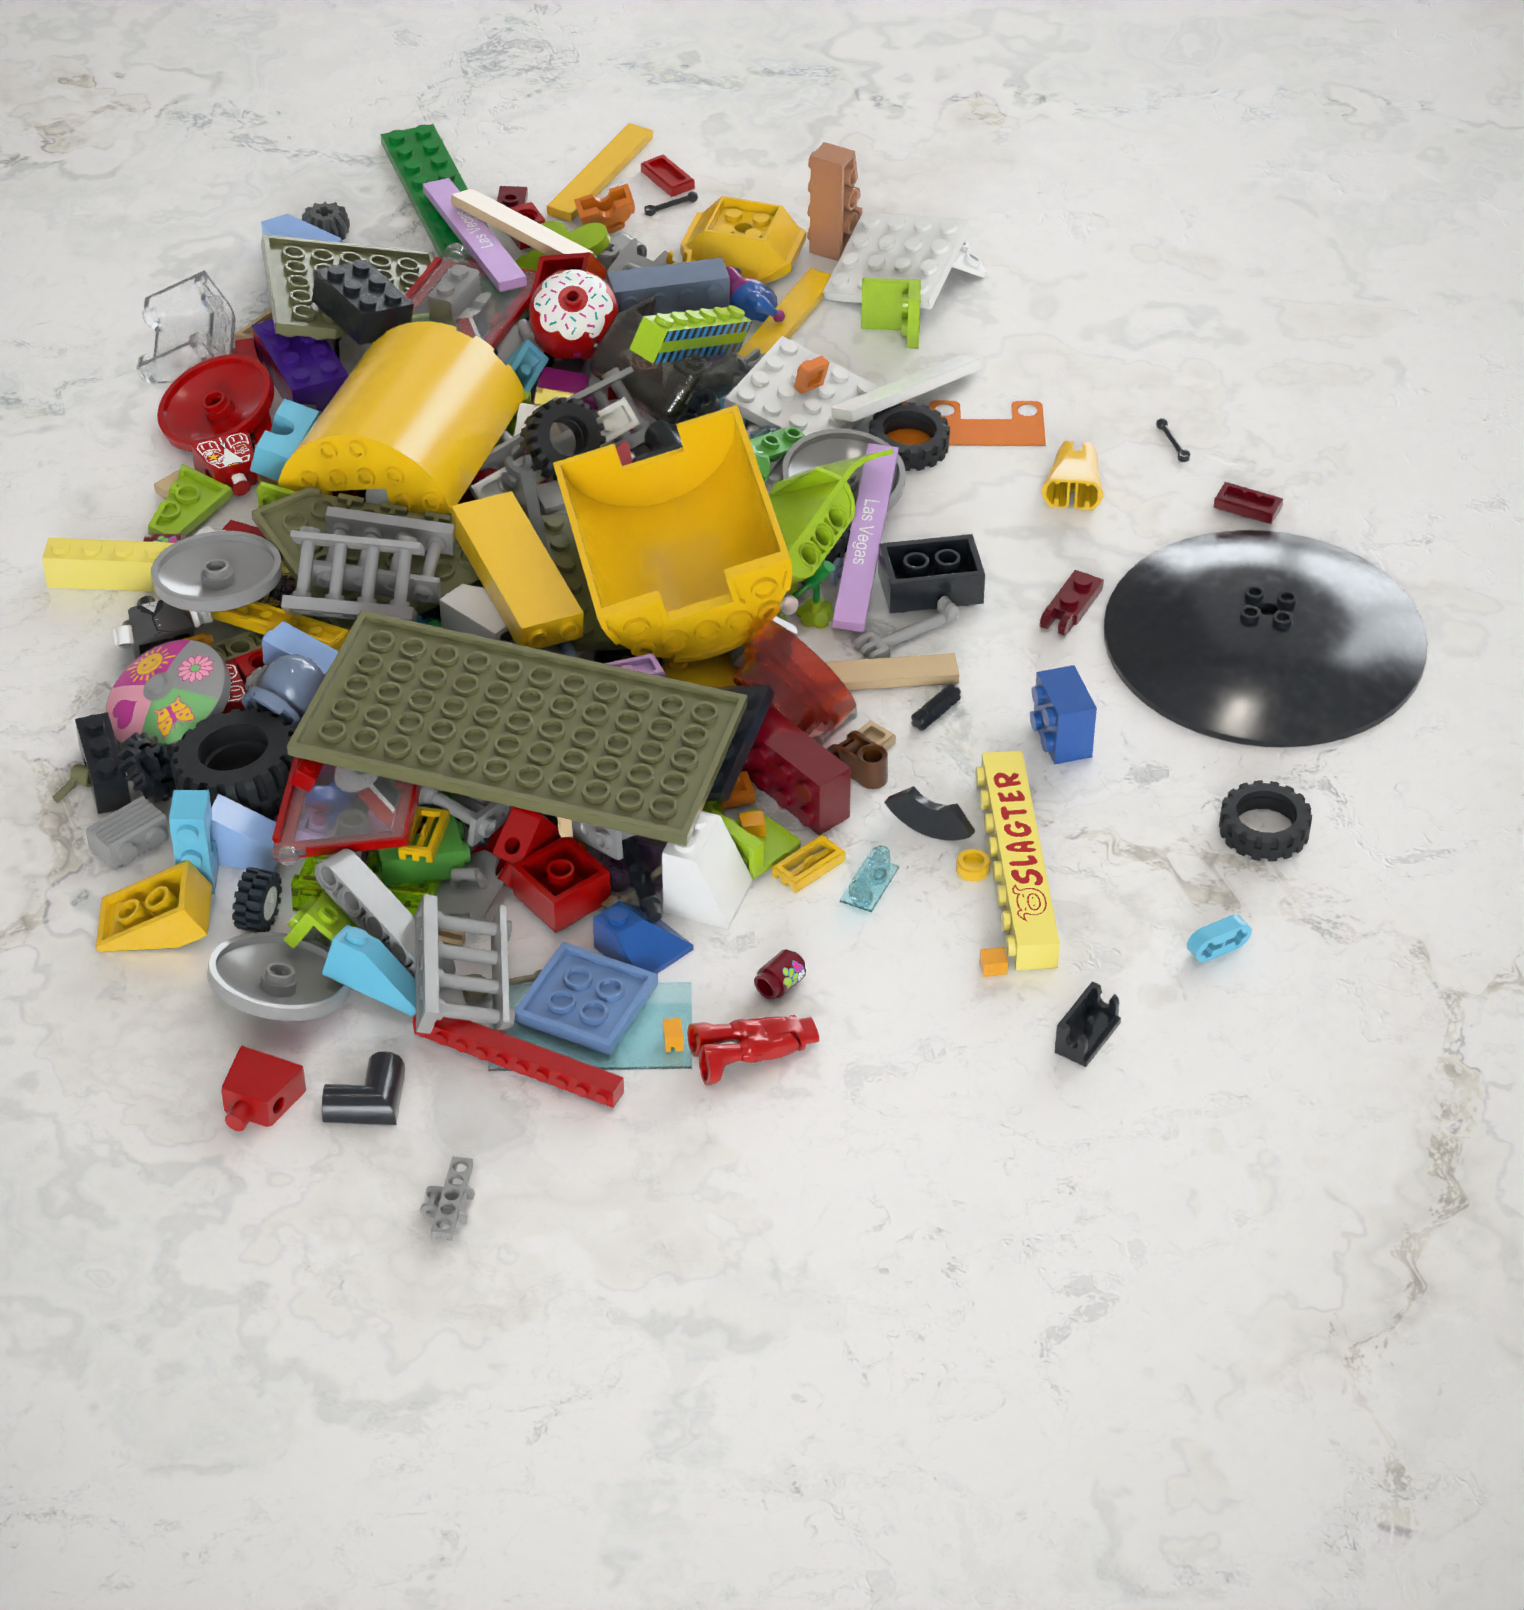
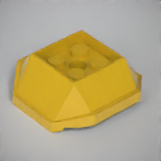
M721 196L704 212L696 213L680 244V252L683 256L684 249H692V261L723 258L726 267H737L745 278H755L766 284L778 280L792 271L806 241V230L799 227L781 205Z

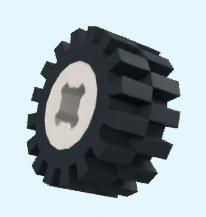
M248 867L246 872L242 873V881L239 880L237 884L238 892L235 891L234 894L236 901L232 906V909L235 910L232 914V920H234L233 924L237 929L255 933L269 932L271 930V925L275 923L274 917L279 912V909H277L278 904H281L279 895L282 893V886H280L282 880L279 878V873L254 867Z

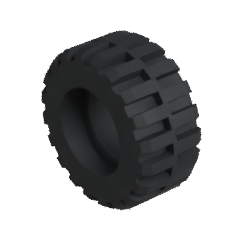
M249 708L248 711L232 709L230 713L222 714L220 712L214 714L213 718L207 721L205 719L196 723V728L193 730L188 729L183 734L182 740L178 741L173 750L170 765L177 790H209L211 807L218 794L274 820L275 816L279 814L294 756L288 755L287 744L295 729L290 726L289 722L280 716L278 717L275 713L267 710L262 713L259 709Z

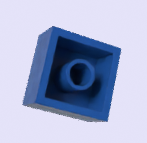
M1075 665L1036 672V685L1031 689L1034 711L1030 712V723L1034 731L1037 730L1040 735L1043 751L1049 753L1054 764L1091 758L1093 756L1097 707Z

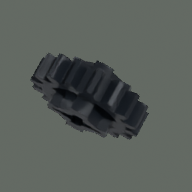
M136 732L119 745L121 751L117 754V757L123 761L119 765V769L127 773L124 778L126 781L134 783L133 790L135 792L138 790L143 792L145 799L152 796L155 803L161 800L166 802L173 797V791L177 790L170 765L173 753L169 754L166 743H159L155 735L149 738L147 732H143L140 735Z

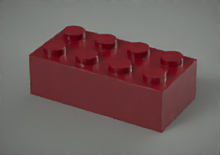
M770 705L741 772L747 771L751 782L754 783L758 790L764 791L781 808L788 810L798 818L803 826L809 827L820 836L850 817L851 768Z

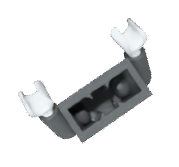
M144 596L138 600L137 606L131 607L128 610L129 620L124 621L121 626L112 628L114 646L126 649L133 644L136 660L145 652L153 649V647L195 636L194 631L203 627L208 622H213L211 612L183 610L173 607L163 600L155 601V598L152 596Z

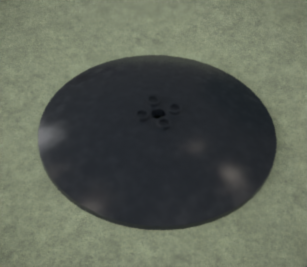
M1263 530L1223 531L1187 538L1159 549L1138 562L1118 582L1108 601L1104 619V642L1108 657L1122 682L1136 697L1163 717L1187 729L1219 740L1252 746H1311L1345 739L1362 733L1392 716L1409 700L1423 676L1427 659L1428 643L1421 615L1410 597L1390 576L1362 557L1343 548L1310 537L1284 532ZM1262 613H1271L1273 615H1264Z

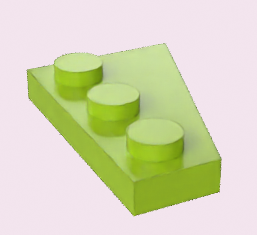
M182 464L179 470V477L176 482L173 481L170 485L166 500L160 503L148 524L149 535L152 536L153 533L184 534V537H186L232 498V488Z

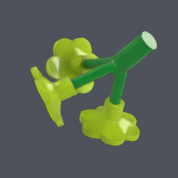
M824 561L813 576L801 581L806 583L798 590V585L796 584L788 591L793 597L798 599L810 588L813 589V597L805 601L804 605L799 606L796 610L797 617L801 618L800 623L805 627L814 626L822 629L827 627L828 623L833 620L834 610L832 609V603L823 601L820 598V584L834 571V566L829 561ZM780 610L777 617L788 622L786 614Z

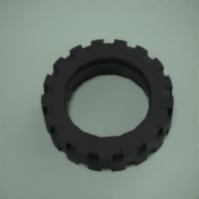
M908 402V405L899 403L882 410L880 413H875L873 420H870L869 434L882 439L890 446L899 447L898 454L904 463L905 471H910V469L920 471L925 470L927 466L930 468L937 465L938 460H944L945 453H948L950 426H948L947 419L941 417V413L936 409L932 411L927 405L916 406V403ZM910 428L928 434L931 439L921 444L906 445L889 439L887 434L898 429Z
M1258 780L1250 785L1246 782L1240 784L1237 790L1231 789L1228 792L1227 798L1224 797L1222 801L1219 820L1220 836L1226 839L1225 844L1230 849L1234 847L1237 849L1236 853L1241 856L1249 855L1252 856L1251 859L1261 861V858L1268 859V861H1277L1281 857L1288 859L1292 857L1294 852L1297 854L1301 852L1304 844L1308 843L1312 823L1311 806L1309 803H1305V797L1301 793L1296 794L1294 788L1290 786H1279V783L1270 781L1269 784L1263 783V780ZM1255 809H1269L1287 817L1292 825L1286 830L1275 833L1260 832L1243 824L1239 816Z

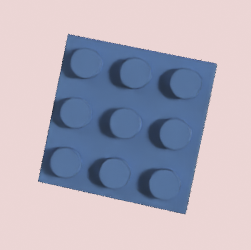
M562 942L514 1009V1022L611 1055L657 987L658 974Z

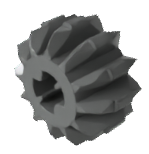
M326 201L323 204L314 203L313 207L305 208V213L302 214V221L340 237L341 240L346 239V234L349 233L350 220L345 207L338 206L337 202L327 204Z

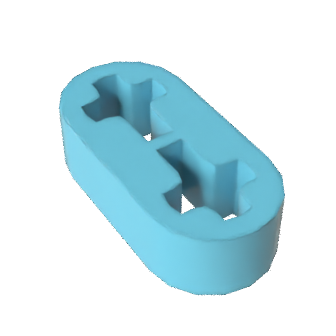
M1230 915L1195 931L1188 939L1187 949L1199 962H1207L1243 946L1250 938L1252 929L1240 915Z

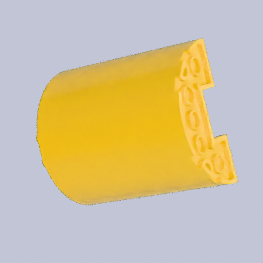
M412 322L394 327L373 342L284 465L277 486L296 492L312 487L321 489V494L333 496L332 491L385 489L391 504L406 506L410 512L425 514L426 511L451 514V506L458 504L518 411L520 403H523L526 395L523 386L509 364L505 365L493 353L494 348L477 336L472 338L456 331L457 327L438 322Z
M738 405L676 424L683 447L622 466L615 444H611L553 463L597 619L605 634L616 645L620 643L630 649L635 656L654 653L655 657L672 658L673 663L704 660L729 652L754 637L753 632L762 624H770L782 608L781 601L786 591H790L792 582L791 559Z

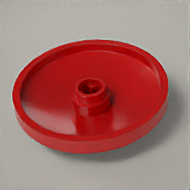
M227 354L202 361L182 373L165 391L157 412L159 427L173 446L188 452H192V444L245 430L250 433L261 423L271 408L275 391L273 380L264 365L250 356Z

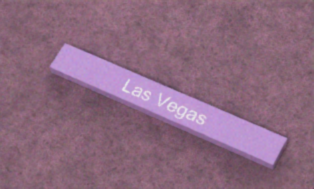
M450 178L423 183V193L499 292L527 286L526 275L487 225L451 204L452 194L459 193L460 191Z
M868 443L866 455L893 449L894 454L864 463L855 506V516L852 521L832 620V628L864 632L878 562L879 543L882 541L899 447Z

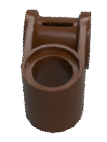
M851 731L847 735L846 740L838 745L832 744L827 748L828 751L851 768V778L863 787L877 789L887 783V750L866 738L861 732Z

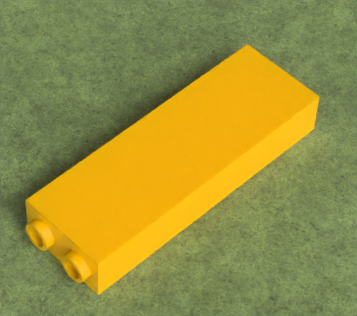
M512 491L451 506L452 524H455V537L517 645L540 649L583 637L584 612Z

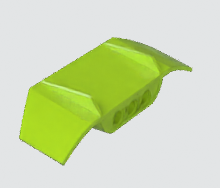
M893 449L825 464L799 472L777 482L768 493L791 559V587L814 575L854 519L855 501L851 488L847 483L852 473L868 461L894 454ZM765 623L753 632V638L764 636Z

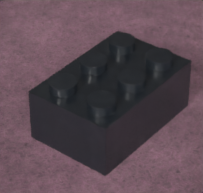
M355 260L352 263L330 265L327 268L315 270L312 301L358 345L373 343L383 336L386 331L412 322L414 303L367 260Z
M973 534L879 543L878 575L889 613L937 609V602L942 596H947L951 603H954L956 606L984 604L985 571Z

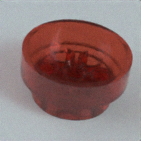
M767 619L744 641L743 648L745 651L743 656L746 662L732 675L734 684L736 686L770 685L776 693L771 706L808 735L815 729L821 732L825 730L834 732L856 709L857 705L853 696L833 670L803 641L780 624Z

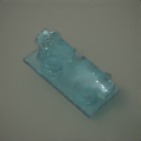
M880 845L872 849L870 856L866 857L840 898L841 903L872 913L899 869L898 865L890 863V850L886 846Z

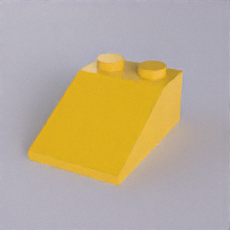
M186 860L102 897L96 949L99 952L179 948L193 941L200 940L208 935L212 884L189 860Z

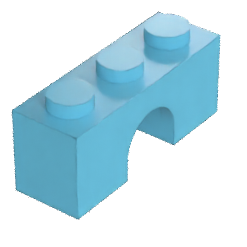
M284 398L275 413L271 432L265 430L256 445L250 471L278 481L284 465L316 422L319 411Z
M174 790L169 814V826L175 865L189 860L212 884V894H215L219 859L216 840H210L212 809L209 790Z

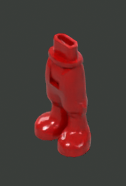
M789 1015V1019L788 1017L737 1019L729 1024L692 1023L689 1024L687 1031L689 1048L694 1057H699L700 1075L705 1085L719 1082L725 1066L739 1061L756 1063L774 1060L790 1055L797 1050L802 1051L805 1049L806 1044L819 1042V1033L812 1017L798 1019L796 1015ZM734 1042V1044H722V1043Z

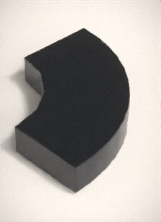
M914 786L889 796L884 802L901 822L925 836L939 840L955 841L970 838L975 833V829L958 803L950 805L934 803L924 797Z

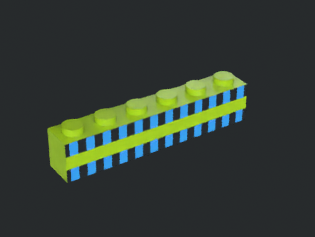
M733 305L723 308L715 307L714 309L701 308L697 311L686 310V312L679 313L673 311L670 314L657 313V315L643 317L629 349L652 364L724 355L726 352L730 354L738 353L753 321L744 316L745 312L742 309Z

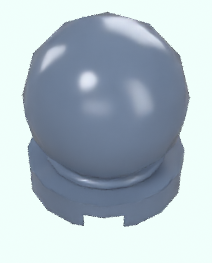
M298 654L280 656L266 667L261 677L260 688L255 686L249 688L242 697V704L246 711L249 708L259 709L262 713L266 710L273 712L278 717L284 718L296 730L325 676L311 658Z

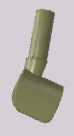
M75 764L72 767L70 779L52 796L54 801L58 803L72 789H75L78 784L91 787L87 766Z

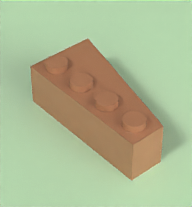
M823 142L816 151L811 153L808 161V167L811 168V177L808 183L810 204L807 214L810 217V227L807 232V239L810 240L809 253L839 261L863 213L862 208L857 207V201L861 196L860 188L854 186L858 179L856 155L854 150Z

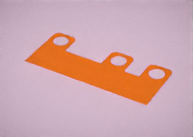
M935 400L929 403L930 410L932 411L941 404L951 405L955 410L951 415H941V417L947 419L948 426H950L949 445L1046 446L1043 405L1039 401L1013 402L1011 405L1012 419H961L959 402ZM906 401L901 402L902 405H908ZM1029 404L1036 407L1037 412L1032 416H1024L1018 412V408L1021 405ZM910 428L898 429L887 434L889 439L906 445L921 444L931 439L928 434Z

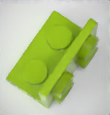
M863 278L861 328L902 330L901 336H907V348L919 349L921 280Z
M753 808V809L749 810L748 812L759 811V810L756 809V808ZM716 809L710 812L721 816L753 880L801 847V840L765 814L763 815L766 822V837L758 838L739 826V818L734 821Z

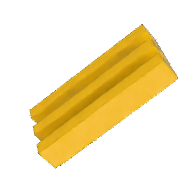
M417 806L408 846L399 847V859L406 860L407 855H412V861H420L422 856L426 857L427 863H433L450 822V811ZM423 816H428L416 846L412 845ZM437 817H438L439 819H438V822H437L436 827H435V829H434V832H433V834H432V836H431V839H430V841H429V844H428L427 847H425V846H426V843H427V841H428V839H429V836H430V834H431V831H432V829H433V826H434V824H435V821H436V819H437Z
M820 835L772 866V876L776 879L781 877V883L785 886L790 884L791 890L797 893L843 863L846 859V852L824 835ZM823 848H826L825 850H823L822 852H820V853H818L817 855L814 856V854H816L817 852H819V851L822 850ZM803 862V864H801L800 866H798L797 868H795L794 870H792L791 872H789L791 869H793L794 867H796L797 865H799L800 863Z

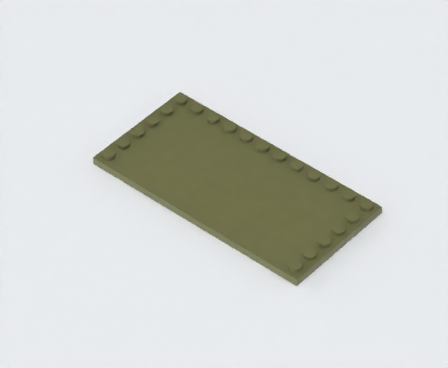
M361 610L288 742L287 751L288 755L687 846L745 712L748 695Z

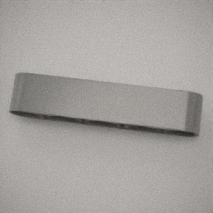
M342 849L318 863L314 871L319 885L359 928L365 930L368 935L379 939L416 979L415 917L352 850ZM441 958L439 969H443L444 973L455 974L456 968L453 959Z

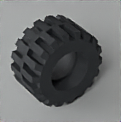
M561 397L538 407L532 412V415L526 418L524 423L527 426L522 428L520 436L525 437V440L520 442L521 449L526 448L527 454L525 455H531L533 462L531 469L534 472L541 470L542 477L547 479L553 476V480L556 481L558 479L553 465L554 462L599 449L602 444L606 443V436H601V431L605 429L604 424H598L596 421L600 417L596 411L593 413L588 411L591 407L585 402L579 405V399L571 398L567 400L566 397ZM554 422L566 425L573 432L576 447L572 456L563 455L553 447L550 440V429Z

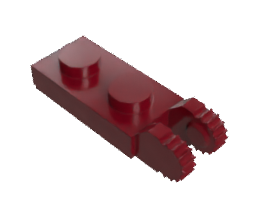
M1074 570L1042 613L1039 626L1048 629L1055 619H1059L1058 634L1064 636L1068 634L1072 627L1079 623L1101 593L1104 579Z

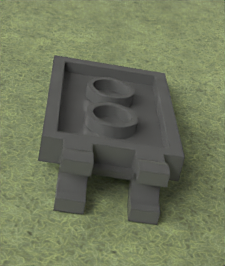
M524 455L523 466L521 467L513 463L512 456H508L504 462L507 472H502L501 475L502 486L507 492H513L548 552L533 470H530L532 465L531 455ZM509 475L514 477L516 482L511 481Z

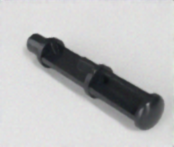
M632 836L622 840L623 860L639 900L641 910L646 912L650 922H658L662 918L659 908L661 901L656 893L648 867L640 851L638 840Z

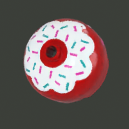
M577 269L560 271L546 278L535 290L529 306V322L534 333V340L542 350L562 360V357L587 360L601 354L615 339L619 323L618 303L610 286L597 275Z

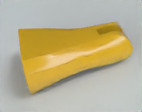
M1064 441L1041 490L1043 499L1049 507L1066 508L1069 507L1070 493L1074 491V508L1094 510L1104 497L1096 449L1092 443L1083 442L1082 450H1073L1074 441Z

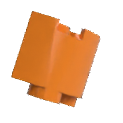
M628 184L609 189L608 195L604 198L599 199L590 194L574 199L583 225L593 222L602 223L606 226L608 233H614L624 228L625 222L630 218L631 213L634 214L635 204Z

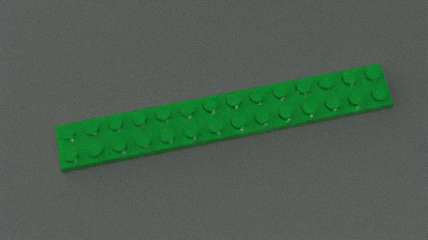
M424 124L415 128L393 130L389 133L380 134L381 144L438 256L442 258L443 263L468 267L467 260L475 261V259L423 193V183L450 178L460 192L468 190L434 124ZM479 279L481 282L479 284L481 286L480 295L492 296L489 303L497 302L500 308L499 316L501 317L505 315L522 293L521 287L499 292L490 279ZM529 308L524 311L518 321L521 319L529 321Z

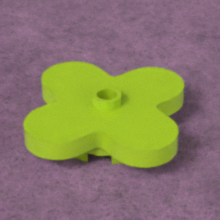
M548 221L540 224L594 252V256L603 252L610 244V235L606 226L602 223H588L573 231H568L565 225L559 221ZM533 248V251L521 256L515 262L521 269L536 271L539 257L545 254Z

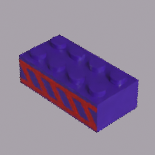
M273 319L252 325L257 358L268 371L282 399L284 400L285 398L298 404L316 405V410L323 412L349 376L326 339L316 340L306 336L286 337L281 334H275Z

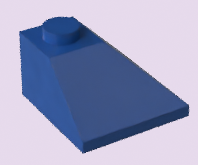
M618 901L593 917L595 949L604 956L656 974L693 950L692 943L662 920L654 923L650 922L646 912L642 911L640 906Z

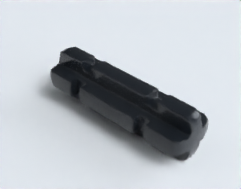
M948 684L941 692L937 693L922 708L912 714V726L917 727L920 731L925 730L932 724L931 722L936 721L961 699L960 688L955 687L953 684Z

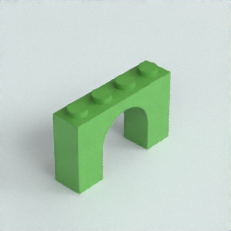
M383 777L397 792V780ZM446 791L444 793L445 796L453 799V794L451 792L448 793ZM397 792L400 795L398 807L400 805L402 792ZM362 802L363 812L369 815L372 811ZM437 806L429 807V808L440 809V808L437 807ZM450 814V822L433 863H427L426 857L422 856L420 861H412V855H407L406 860L399 859V847L376 849L377 866L381 882L387 888L450 880L452 868H465V863L471 862L469 845L467 842L462 843L465 840L462 821H457L458 818ZM423 816L421 822L425 823L428 816ZM437 817V819H436V821H435V824H434V826H433V829H432V831H431V834H430V836H429V839H428V841H427L425 847H427L428 844H429V841H430V839H431V836H432V834H433V832H434V829H435V827H436V824H437V822H438V819H439L438 817ZM421 833L416 834L412 845L416 846Z

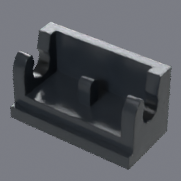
M1092 981L1058 1023L1054 1053L1087 1067L1121 1023V1017L1118 1016L1120 1002L1117 995L1114 994L1111 997L1109 1004L1105 1003L1101 999V985Z

